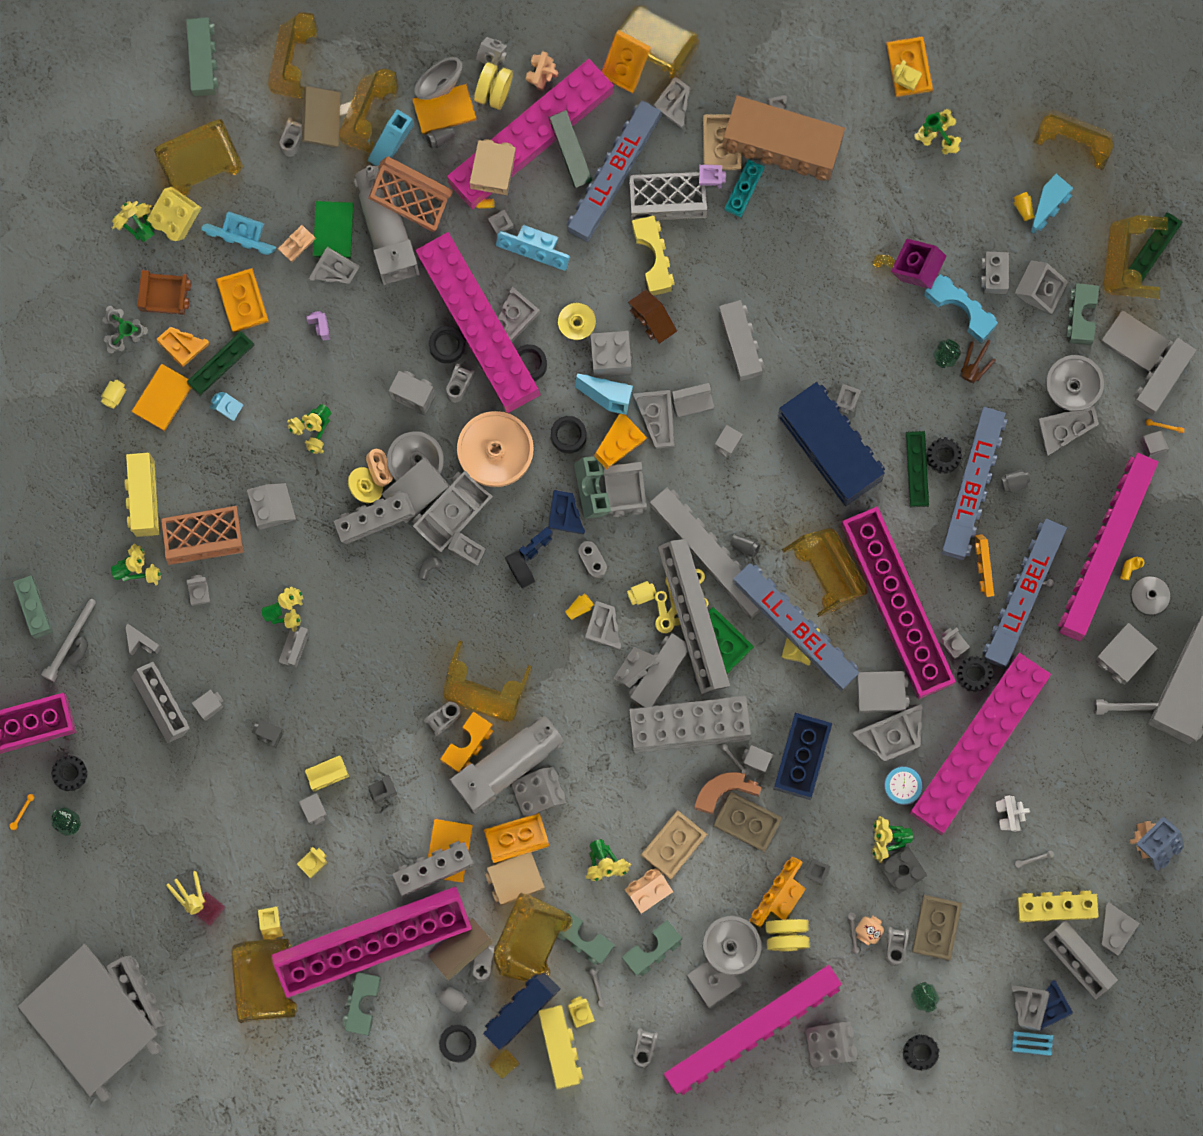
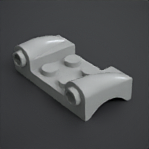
M466 471L462 474L457 472L451 479L453 482L451 486L423 515L419 513L412 521L414 523L412 528L439 553L451 542L455 532H460L493 497L474 481Z

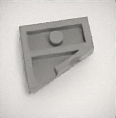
M674 77L653 105L661 110L663 116L679 128L684 126L690 87L677 77Z
M327 247L309 279L326 280V282L339 281L340 283L350 284L360 266Z
M598 601L595 602L584 638L620 649L621 643H619L618 625L613 606Z
M633 647L613 679L630 688L639 678L648 673L647 668L653 663L658 665L661 660L654 655Z
M1012 985V991L1016 999L1015 1007L1018 1011L1019 1026L1040 1031L1050 993L1044 990Z

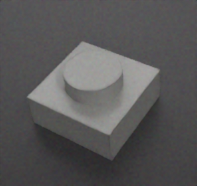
M505 210L488 218L497 236L499 231L506 232L514 228Z

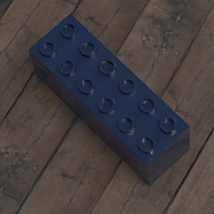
M815 382L781 406L778 417L846 507L883 480L885 468L879 460L876 462L872 455L874 453L868 445L864 446L861 442L862 437L857 430L853 431L849 426L851 422L846 415L842 416L838 411L840 409L838 404L834 400L831 401L829 399L826 388Z

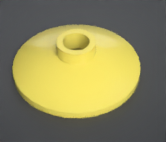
M582 303L567 305L561 310L558 317V326L561 333L572 340L587 338L593 332L596 325L593 311ZM578 320L581 324L579 326H575L573 324L574 321Z
M356 468L350 473L348 487L357 500L363 503H373L381 497L383 487L375 484L368 468Z

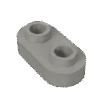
M583 542L579 547V556L588 573L594 578H601L607 571V565L593 542ZM591 548L592 552L587 554L584 550ZM599 564L601 566L600 570H595L593 568L594 565Z

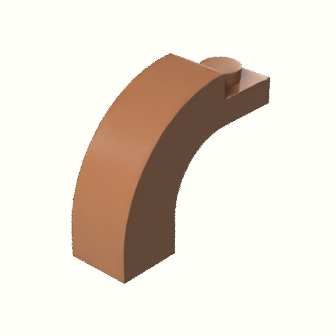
M731 772L721 774L711 779L702 788L694 809L713 815L717 800L725 792L737 790L759 797L762 787L758 786L759 783L747 780V783L743 782L745 777L743 773Z

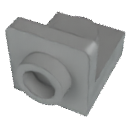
M195 575L191 576V579L186 580L192 606L211 603L208 581L205 577Z
M957 627L954 630L951 628L946 630L942 634L943 638L940 641L954 660L970 648L959 634Z

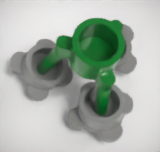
M112 306L106 307V315L102 319L105 324L110 323L117 327L118 331L116 334L104 337L107 352L110 354L114 351L124 350L123 337L131 336L134 342H139L140 337L148 332V329L143 327L138 319L133 320V323L124 321L122 319L123 310L114 309Z

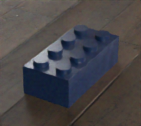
M798 713L794 714L773 790L811 800L833 723Z
M545 972L541 975L536 974L534 977L532 976L524 984L526 988H522L511 998L513 1002L510 1001L498 1011L500 1016L497 1015L495 1018H492L484 1026L486 1030L483 1034L498 1050L508 1045L539 1013V1010L561 990Z

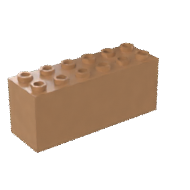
M736 96L724 134L722 148L731 154H736L738 151L748 159H760L764 164L771 165L773 163L779 165L784 170L793 169L801 175L806 176L809 174L815 176L818 180L830 181L845 128Z

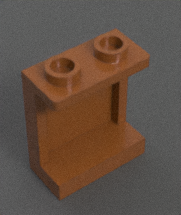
M141 270L137 305L139 311L185 315V310L189 309L187 292L191 291V280H189L187 274H183V276L151 274L148 270Z

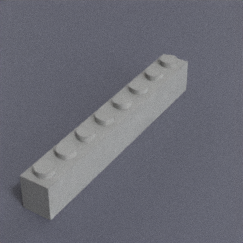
M668 488L663 490L650 501V507L680 540L687 539L690 552L744 613L752 619L760 610L733 583V579L743 570V567L736 560L734 562L731 560L729 551L724 546L720 547L716 543L718 540L711 532L707 533L704 529V523L699 518L695 519L691 515L692 510L687 504L683 505L678 500L680 497L673 489L671 491Z
M687 539L665 543L659 546L658 549L701 694L729 687L730 683Z

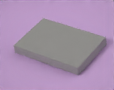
M1122 310L1101 342L1149 373L1163 353L1169 340Z
M424 457L384 491L382 495L385 499L391 497V494L398 491L408 494L415 515H417L450 486L427 458ZM412 518L404 520V522L408 523Z

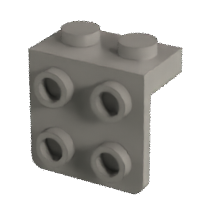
M554 767L537 770L512 783L523 817L566 804L565 794L560 787L558 775Z
M851 1022L817 1026L806 1030L812 1067L857 1061V1049L854 1046V1030Z

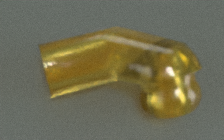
M877 254L872 264L877 268L881 267L882 264H886L892 269L896 260L890 255Z

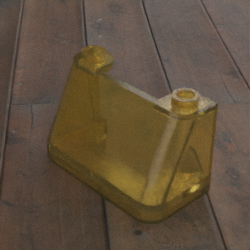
M639 5V7L635 6L618 29L650 46L651 50L647 60L662 67L664 72L667 69L671 73V79L674 77L680 79L700 42L696 33L692 31L687 32L652 14L642 5Z
M300 12L284 22L279 28L268 79L269 89L274 94L303 99L304 87L300 83L301 71L297 66L292 65L296 43L305 45L308 38L312 36L317 37L318 27L313 13Z
M380 69L361 78L339 131L340 140L344 144L372 153L375 146L370 140L372 125L366 120V117L375 97L384 100L388 94L396 95L399 88L396 72Z
M1057 110L1046 112L1037 131L1034 143L1042 146L1046 140L1051 139L1054 141L1057 133L1092 146L1089 155L1095 159L1094 167L1103 170L1114 146V135L1107 130Z
M222 119L209 122L162 143L154 149V153L170 187H173L184 196L189 195L191 186L224 171L234 175L244 168Z
M520 893L494 951L493 959L499 974L525 982L536 974L541 975L545 972L549 976L548 957L559 932H566L567 929L571 928L572 918L570 914L529 894Z
M289 939L244 941L233 945L232 966L236 1011L239 1023L296 1017L297 1004L291 998L286 997L272 959V954L291 948Z

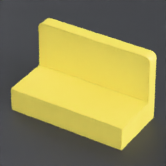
M341 756L305 770L313 792L349 777Z

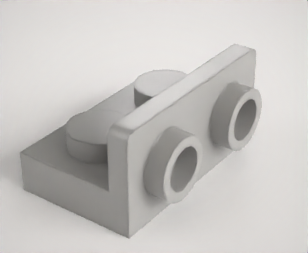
M300 627V629L297 628L293 632L292 628H290L279 659L280 663L297 669L310 634L308 629Z

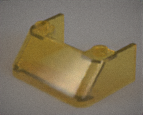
M1136 215L1117 220L1111 224L1104 277V289L1108 294L1160 299V287L1142 286L1141 274L1136 270L1127 269L1131 234H1142L1147 228L1167 230L1168 217Z
M827 528L805 534L782 549L783 553L794 550L798 560L803 562L809 561L827 594L822 597L824 609L817 613L818 617L835 612L867 594V587L834 529Z
M459 640L448 668L443 688L444 698L448 702H455L459 706L504 722L512 721L516 717L533 671L532 666H527L522 683L514 680L505 683L502 692L466 680L467 666L459 661L464 644L463 641Z

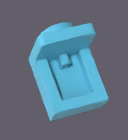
M219 392L213 396L210 406L212 410H216L234 421L243 404L227 393Z

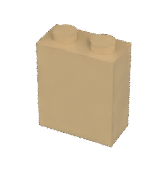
M489 139L478 140L470 179V189L508 195L516 147L510 143L497 144Z
M531 852L487 868L488 873L485 874L489 885L493 883L495 891L492 892L495 902H500L501 906L545 889Z

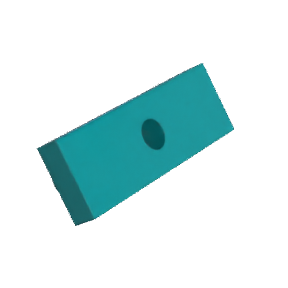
M749 159L747 160L724 208L725 211L740 218L742 217L765 169L764 166ZM746 186L748 189L743 190L741 187Z

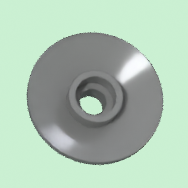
M1145 577L1134 585L1132 601L1140 612L1148 615L1158 614L1168 606L1170 591L1166 583L1161 579ZM1150 591H1153L1155 593L1154 598H1151L1149 596Z

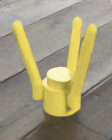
M196 871L193 872L198 896H195V894L188 896L178 879H175L174 882L185 898L183 900L170 884H166V887L190 915L200 912L204 908L202 904L205 903Z

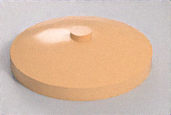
M491 411L474 417L465 425L458 438L457 454L462 469L474 481L484 486L503 487L516 482L527 472L533 459V440L528 428L517 417L505 412Z

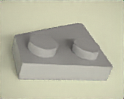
M1107 902L1105 905L1101 946L1118 956L1140 923Z

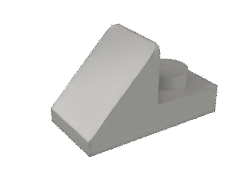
M455 532L448 547L452 551V555L477 566L486 549L459 532Z
M126 625L129 653L132 656L141 644H143L141 648L151 654L152 651L156 654L159 653L161 647L131 625Z

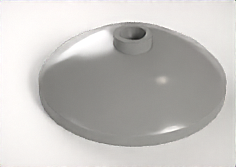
M450 57L432 66L417 82L414 90L415 95L419 99L430 100L448 94L461 75L462 62L457 57Z
M1079 355L1063 357L1054 363L1047 375L1046 386L1050 398L1059 407L1069 411H1082L1092 407L1099 400L1104 389V378L1100 368L1092 360ZM1075 384L1077 389H1072L1070 385Z
M411 431L400 435L393 441L388 451L387 463L389 471L396 481L418 463L416 461L417 455L421 457V460L426 457L437 472L441 474L444 465V455L441 446L432 436L420 431Z
M726 916L714 921L706 930L703 938V952L708 963L717 971L727 975H738L751 969L757 962L761 953V940L757 930L750 922L740 917ZM731 945L733 950L728 951L726 946Z

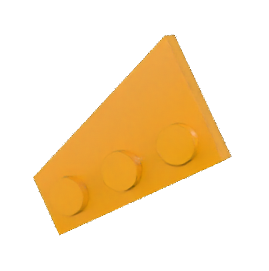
M619 413L594 457L607 470L645 442L647 437L625 414Z
M982 534L975 535V551L979 561L977 562L978 573H981L982 580L979 581L980 591L984 592L986 597L994 596L988 539Z

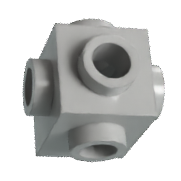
M486 37L480 44L476 60L485 65L489 62L498 67L500 63L503 64L506 60L507 53L505 51L507 45L502 44L499 40Z

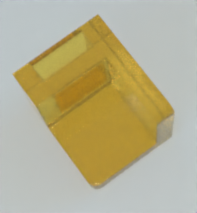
M506 1049L489 1065L503 1079L513 1069L517 1068L520 1063Z

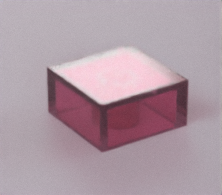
M205 892L203 894L205 903L202 904L204 908L195 915L209 926H212L226 907L208 892Z

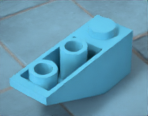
M397 109L386 124L367 161L374 166H379L380 162L387 156L393 158L413 128V119Z
M1057 174L1043 187L1031 229L1033 234L1037 230L1041 231L1048 223L1046 220L1050 216L1053 218L1060 210L1058 207L1062 202L1066 204L1072 197L1073 187Z
M577 374L575 388L606 410L627 415L633 386L589 375Z

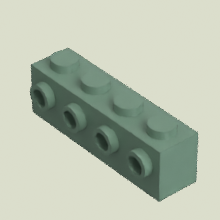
M209 17L186 19L190 81L193 97L216 95L215 88H219L218 77L214 75V71L217 70V60L213 59V53H216L215 41H212V35H215L214 24H211Z

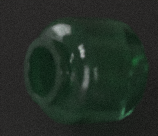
M951 339L940 341L933 353V357L936 360L935 363L942 368L946 366L953 367L961 356L960 345Z
M67 807L54 811L51 816L53 829L64 836L75 834L81 826L80 816Z
M922 982L913 987L911 998L919 1011L929 1013L937 1008L936 1005L939 1003L940 997L932 984Z

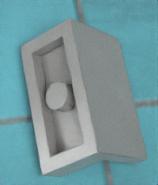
M709 383L672 392L677 417L714 409Z

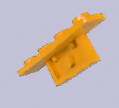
M791 857L786 861L783 870L774 879L769 891L763 896L762 902L753 911L752 917L749 920L752 924L761 927L770 912L781 920L787 919L806 890L805 887L793 879L803 864L801 860Z

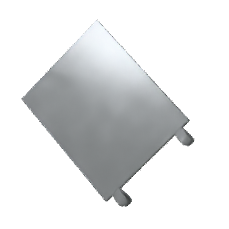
M86 944L80 947L18 1005V1008L89 1096L96 1092L101 1101H107L112 1096L103 1085L145 1046L153 1055L160 1053L162 1050L161 1046L153 1040L158 1035L156 1030Z

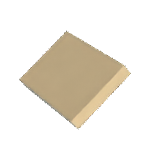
M703 115L704 165H722V170H741V153L737 151L736 154H731L722 148L730 115Z
M677 810L643 851L641 856L671 880L708 834Z

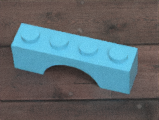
M940 274L935 279L932 288L925 290L924 296L937 307L946 304H954L961 307L969 319L967 332L981 344L996 328L998 324L996 317L990 312L986 313L981 309L982 306L977 301L969 299L963 289H957L953 285L952 280L947 276L943 277Z

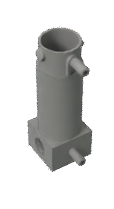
M368 165L365 169L355 174L354 183L359 190V200L374 247V254L383 285L420 275L402 216L368 199L379 171L378 166ZM383 172L382 178L385 183L389 182L390 175ZM386 186L390 196L395 195L393 186ZM382 188L376 190L375 196L381 199L386 198ZM396 197L392 198L394 206L399 207Z
M546 716L536 718L534 720L535 723L529 728L525 727L476 765L471 763L450 779L452 786L474 815L493 802L499 792L548 757V753L561 747L564 740Z

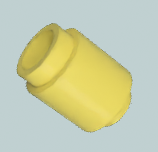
M116 379L114 382L109 381L101 396V403L112 409L118 406L126 392L125 384Z
M648 581L633 586L631 590L627 591L632 605H640L655 599V587L653 583L649 584Z

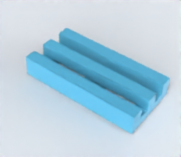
M1013 1032L1012 1052L1051 1056L1053 1036ZM1017 1036L1048 1039V1043L1017 1040ZM1016 1044L1047 1047V1051L1016 1048Z

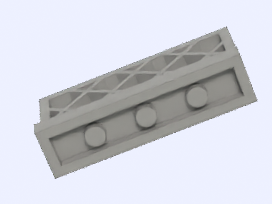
M699 172L630 175L631 219L636 220L649 216H654L655 220L707 218L705 185H698L695 188L689 183L693 178H699ZM674 179H679L683 182L678 189L671 184ZM655 180H661L665 183L659 190L652 185ZM634 181H642L646 185L639 190L634 186ZM686 185L693 190L688 196L681 192ZM667 186L674 191L669 197L662 193ZM648 187L656 192L650 198L643 194ZM697 193L702 197V203H694L690 199ZM677 194L684 199L680 204H675L672 201ZM660 195L665 201L662 204H656L653 200ZM639 196L646 200L643 205H635V200Z

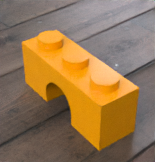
M474 711L462 727L471 736L470 744L465 748H458L451 743L440 758L441 762L457 773L471 764L470 759L473 755L477 756L483 748L481 744L484 739L488 740L494 732L492 730L493 725Z

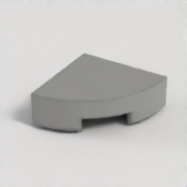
M786 95L768 98L769 105L785 109Z

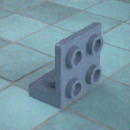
M1163 816L1136 845L1151 858L1154 869L1158 871L1169 864L1170 858L1174 854L1177 855L1182 851L1184 841L1181 831Z

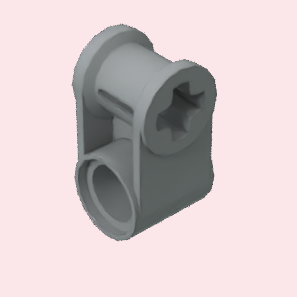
M292 118L287 120L280 139L282 153L290 157L297 153L302 141V124L294 122ZM287 143L294 144L291 148L284 147Z
M456 364L446 388L447 398L451 402L457 403L463 399L467 388L472 382L475 371L466 370L460 367L459 364ZM452 389H458L460 390V393L458 395H452L450 391Z
M447 702L441 708L431 713L424 722L428 723L434 730V735L438 736L460 717L461 709L455 702ZM452 706L456 707V714L448 716L447 709Z
M892 927L888 929L886 960L892 966L900 965L905 958L909 929H905V931L896 930ZM897 951L900 953V960H892L891 952Z
M495 945L488 946L473 959V975L478 982L482 983L490 979ZM481 968H484L485 972H487L483 974V977H480L479 973H477Z
M639 1028L634 1052V1063L636 1066L644 1068L650 1064L658 1032L650 1033ZM645 1053L648 1056V1061L646 1063H639L637 1055Z

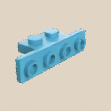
M227 212L223 229L210 224H205L201 228L208 236H220L226 242L234 243L235 241L241 243V246L244 248L252 249L253 247L259 249L258 252L269 255L276 251L275 246L260 241L264 223L232 212Z
M525 225L522 226L518 236L503 231L498 233L496 246L564 271L567 270L570 259L569 255L554 250L558 237Z

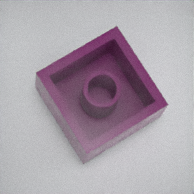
M906 239L891 273L901 282L931 289L947 256L935 245Z

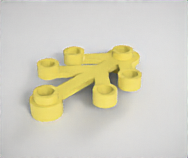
M696 569V572L700 574L699 582L701 584L705 579V575L702 570ZM667 577L665 584L668 586L671 608L668 613L665 606L667 594L664 591H658L654 595L659 611V617L655 621V626L661 633H669L673 630L674 626L681 625L679 618H674L677 610ZM660 593L664 596L661 601L658 599V594ZM704 598L706 606H708V600ZM664 620L668 621L667 627L662 625Z

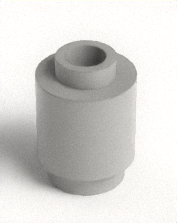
M451 986L448 989L444 987L438 996L441 998L439 1001L441 1004L458 1013L462 1012L469 1001L465 998V995Z

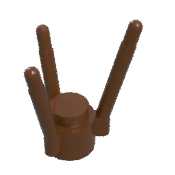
M990 339L987 340L975 363L968 366L974 345L973 341L970 342L964 365L960 371L962 372L961 377L964 380L973 384L975 381L979 382L982 375L996 361L993 358L979 372L980 369L977 366L991 342Z

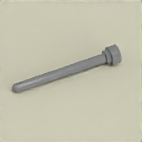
M90 599L87 602L51 666H48L47 669L44 668L41 676L53 683L57 679V669L95 606L96 601L94 599Z
M1095 699L1094 705H1097L1095 715H1104L1108 711L1155 710L1159 704L1108 703L1103 699Z

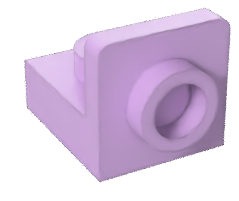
M699 165V185H718V188H721L722 183L726 181V171H722V165Z
M313 312L310 316H306L308 324L319 323L316 324L317 335H321L322 340H329L330 334L325 313Z

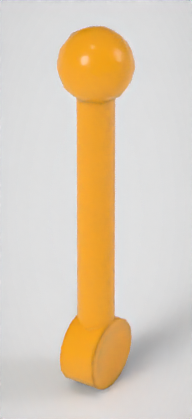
M1151 419L1145 421L1147 426H1158L1179 433H1184L1185 431L1182 427L1153 422Z
M33 794L27 796L26 803L15 821L9 826L11 830L18 828L19 820L29 803L34 800Z

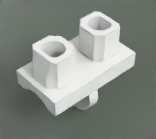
M1004 796L1005 799L996 802L998 812L1007 811L1008 818L1000 820L1001 830H1011L1014 832L1021 831L1019 819L1020 822L1026 821L1025 814L1030 813L1029 808L1023 809L1022 802H1017L1016 807L1015 796Z

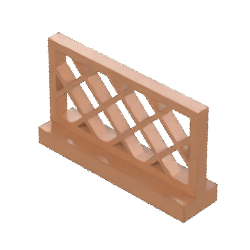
M387 156L378 166L379 171L368 199L435 232L447 200L451 197L453 190ZM383 172L390 175L391 182H384L382 178ZM398 182L406 183L408 190L401 192ZM393 184L397 194L390 196L386 186ZM382 188L386 198L381 199L375 196L376 190ZM414 191H422L425 199L418 201ZM410 193L413 203L406 204L403 195ZM399 197L402 206H394L392 198ZM435 198L441 201L440 207L434 209L430 199ZM426 201L430 211L423 213L419 203ZM415 205L419 215L414 216L410 214L408 207ZM432 214L434 219L433 225L427 223L425 215Z
M237 506L161 519L165 558L168 565L244 552ZM234 512V518L230 523L222 519L226 513ZM208 516L216 518L211 527L203 522ZM190 519L198 522L192 530L185 526V523ZM175 522L179 526L172 533L167 530L166 523ZM219 522L227 526L222 534L214 530ZM200 525L208 529L203 537L195 533ZM181 528L190 532L184 540L176 536ZM231 528L237 533V538L228 539L225 535ZM213 532L219 537L215 542L210 543L206 538ZM192 535L200 539V541L193 546L187 543V541L191 538ZM173 538L181 542L176 549L169 548Z

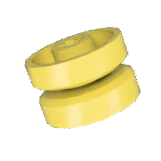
M487 62L480 75L474 101L485 104L489 100L490 107L500 110L508 95L513 71L502 68L498 73L497 65Z
M792 919L766 922V933L778 935L777 937L767 939V950L787 952L810 948L809 937L797 935L806 933L809 930L808 920Z

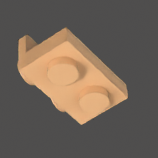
M657 868L647 871L642 878L631 882L625 889L641 914L673 892Z

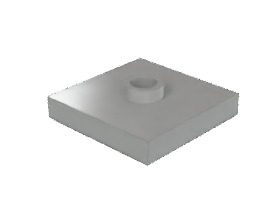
M708 961L687 975L708 1008L741 987V984L734 975H727L717 971Z

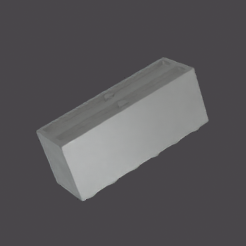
M1203 615L1196 621L1158 701L1159 704L1148 722V725L1189 745L1194 741L1197 742L1203 734Z
M746 696L629 709L634 754L749 741L751 735Z

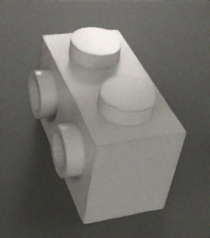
M986 252L984 258H981V269H984V276H981V287H984V293L1007 294L1009 289V252Z

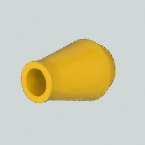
M1027 192L1013 197L1015 201L1013 204L1024 221L1035 218L1031 196Z
M584 593L576 598L565 613L573 620L592 610L591 607L594 604Z

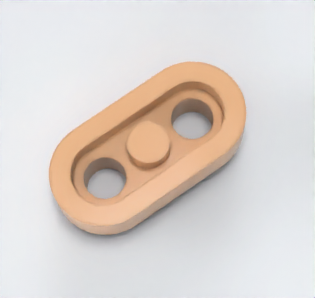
M380 449L371 450L366 456L370 473L375 484L384 487L393 479L388 468L387 457Z

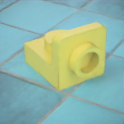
M904 60L901 65H896L892 73L895 75L893 82L911 91H914L922 76L921 72L907 66Z
M312 847L311 851L297 863L310 878L328 863L325 860L327 855L320 848L315 850Z
M278 907L258 910L260 930L264 940H273L283 936Z
M580 996L570 1000L571 1004L568 1007L576 1028L595 1021L586 998L582 999Z

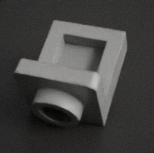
M843 384L836 401L840 408L838 411L846 414L849 411L854 412L861 390Z

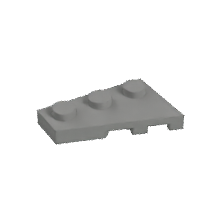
M514 287L511 288L510 295L498 317L511 342L540 314V310Z
M672 391L634 393L633 395L655 448L675 447Z
M1095 406L1082 411H1070L1038 419L1046 456L1099 424Z

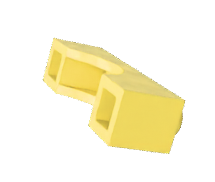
M654 216L632 220L636 243L649 247L656 258L653 268L645 274L648 291L653 296L672 292L671 285H674L673 275L668 273L667 268L670 267L668 256L664 257L663 250L666 248L664 239L659 237L658 232H661L659 221H655Z

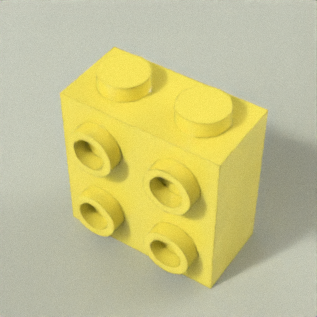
M173 187L165 188L147 221L156 230L166 233L170 240L179 241L186 237L201 207Z

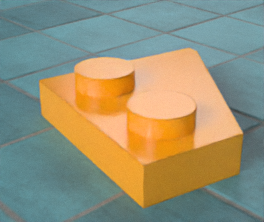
M172 327L168 328L156 339V342L182 367L209 345L207 339L202 340L193 337L190 333H183Z

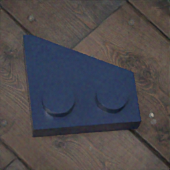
M553 491L548 528L584 535L585 529L582 526L573 493Z
M548 527L532 538L526 547L522 546L519 549L525 562L536 557L539 553L537 550L541 546L546 547L553 540L551 538L553 532Z
M1053 980L1046 990L1050 994L1040 1031L1073 1015V1011L1056 980Z

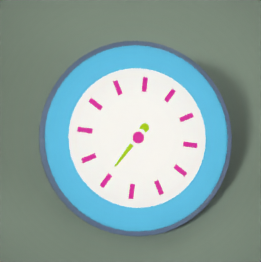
M899 766L887 774L884 781V790L892 802L899 805H908L920 797L923 790V781L919 773L913 768Z

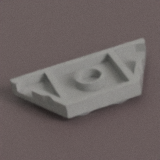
M922 705L915 706L852 734L883 762L920 748Z

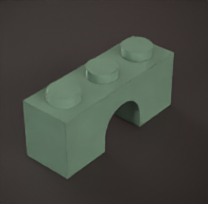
M1076 283L1074 289H1071L1070 300H1073V303L1068 311L1071 325L1067 326L1066 331L1069 343L1093 344L1096 322L1086 321L1082 317L1081 311L1086 308H1096L1099 286Z
M595 457L580 459L574 463L584 519L603 517L611 512L608 493H601L599 489V479L604 475L602 464Z
M31 575L14 581L13 583L31 636L37 639L53 633L48 615L41 603V595L34 577Z
M567 910L554 927L556 931L555 936L563 942L567 939L572 943L571 948L578 953L583 951L588 955L586 959L594 965L597 962L601 965L615 945L600 933L593 941L585 942L581 940L578 931L584 922Z
M668 920L652 932L658 942L655 951L646 953L636 945L622 956L623 961L636 977L639 974L644 976L651 970L649 967L654 962L660 963L666 958L665 953L671 949L673 952L681 945L679 941L682 940V937Z
M357 972L356 976L352 977L351 988L354 989L352 996H348L346 1006L350 1008L348 1015H344L342 1024L345 1027V1031L370 1035L373 1016L362 1013L360 1002L366 996L378 997L381 977Z

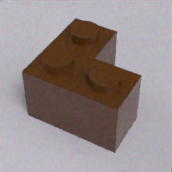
M644 290L628 302L631 307L629 310L634 319H638L643 327H646L645 333L650 340L654 339L660 344L677 332L663 304L648 290Z

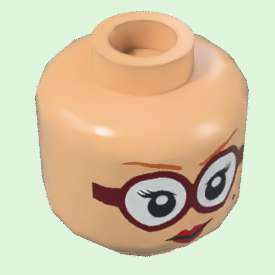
M873 915L871 918L863 917L855 929L856 937L868 946L870 943L876 944L884 933V928L881 926L882 921Z

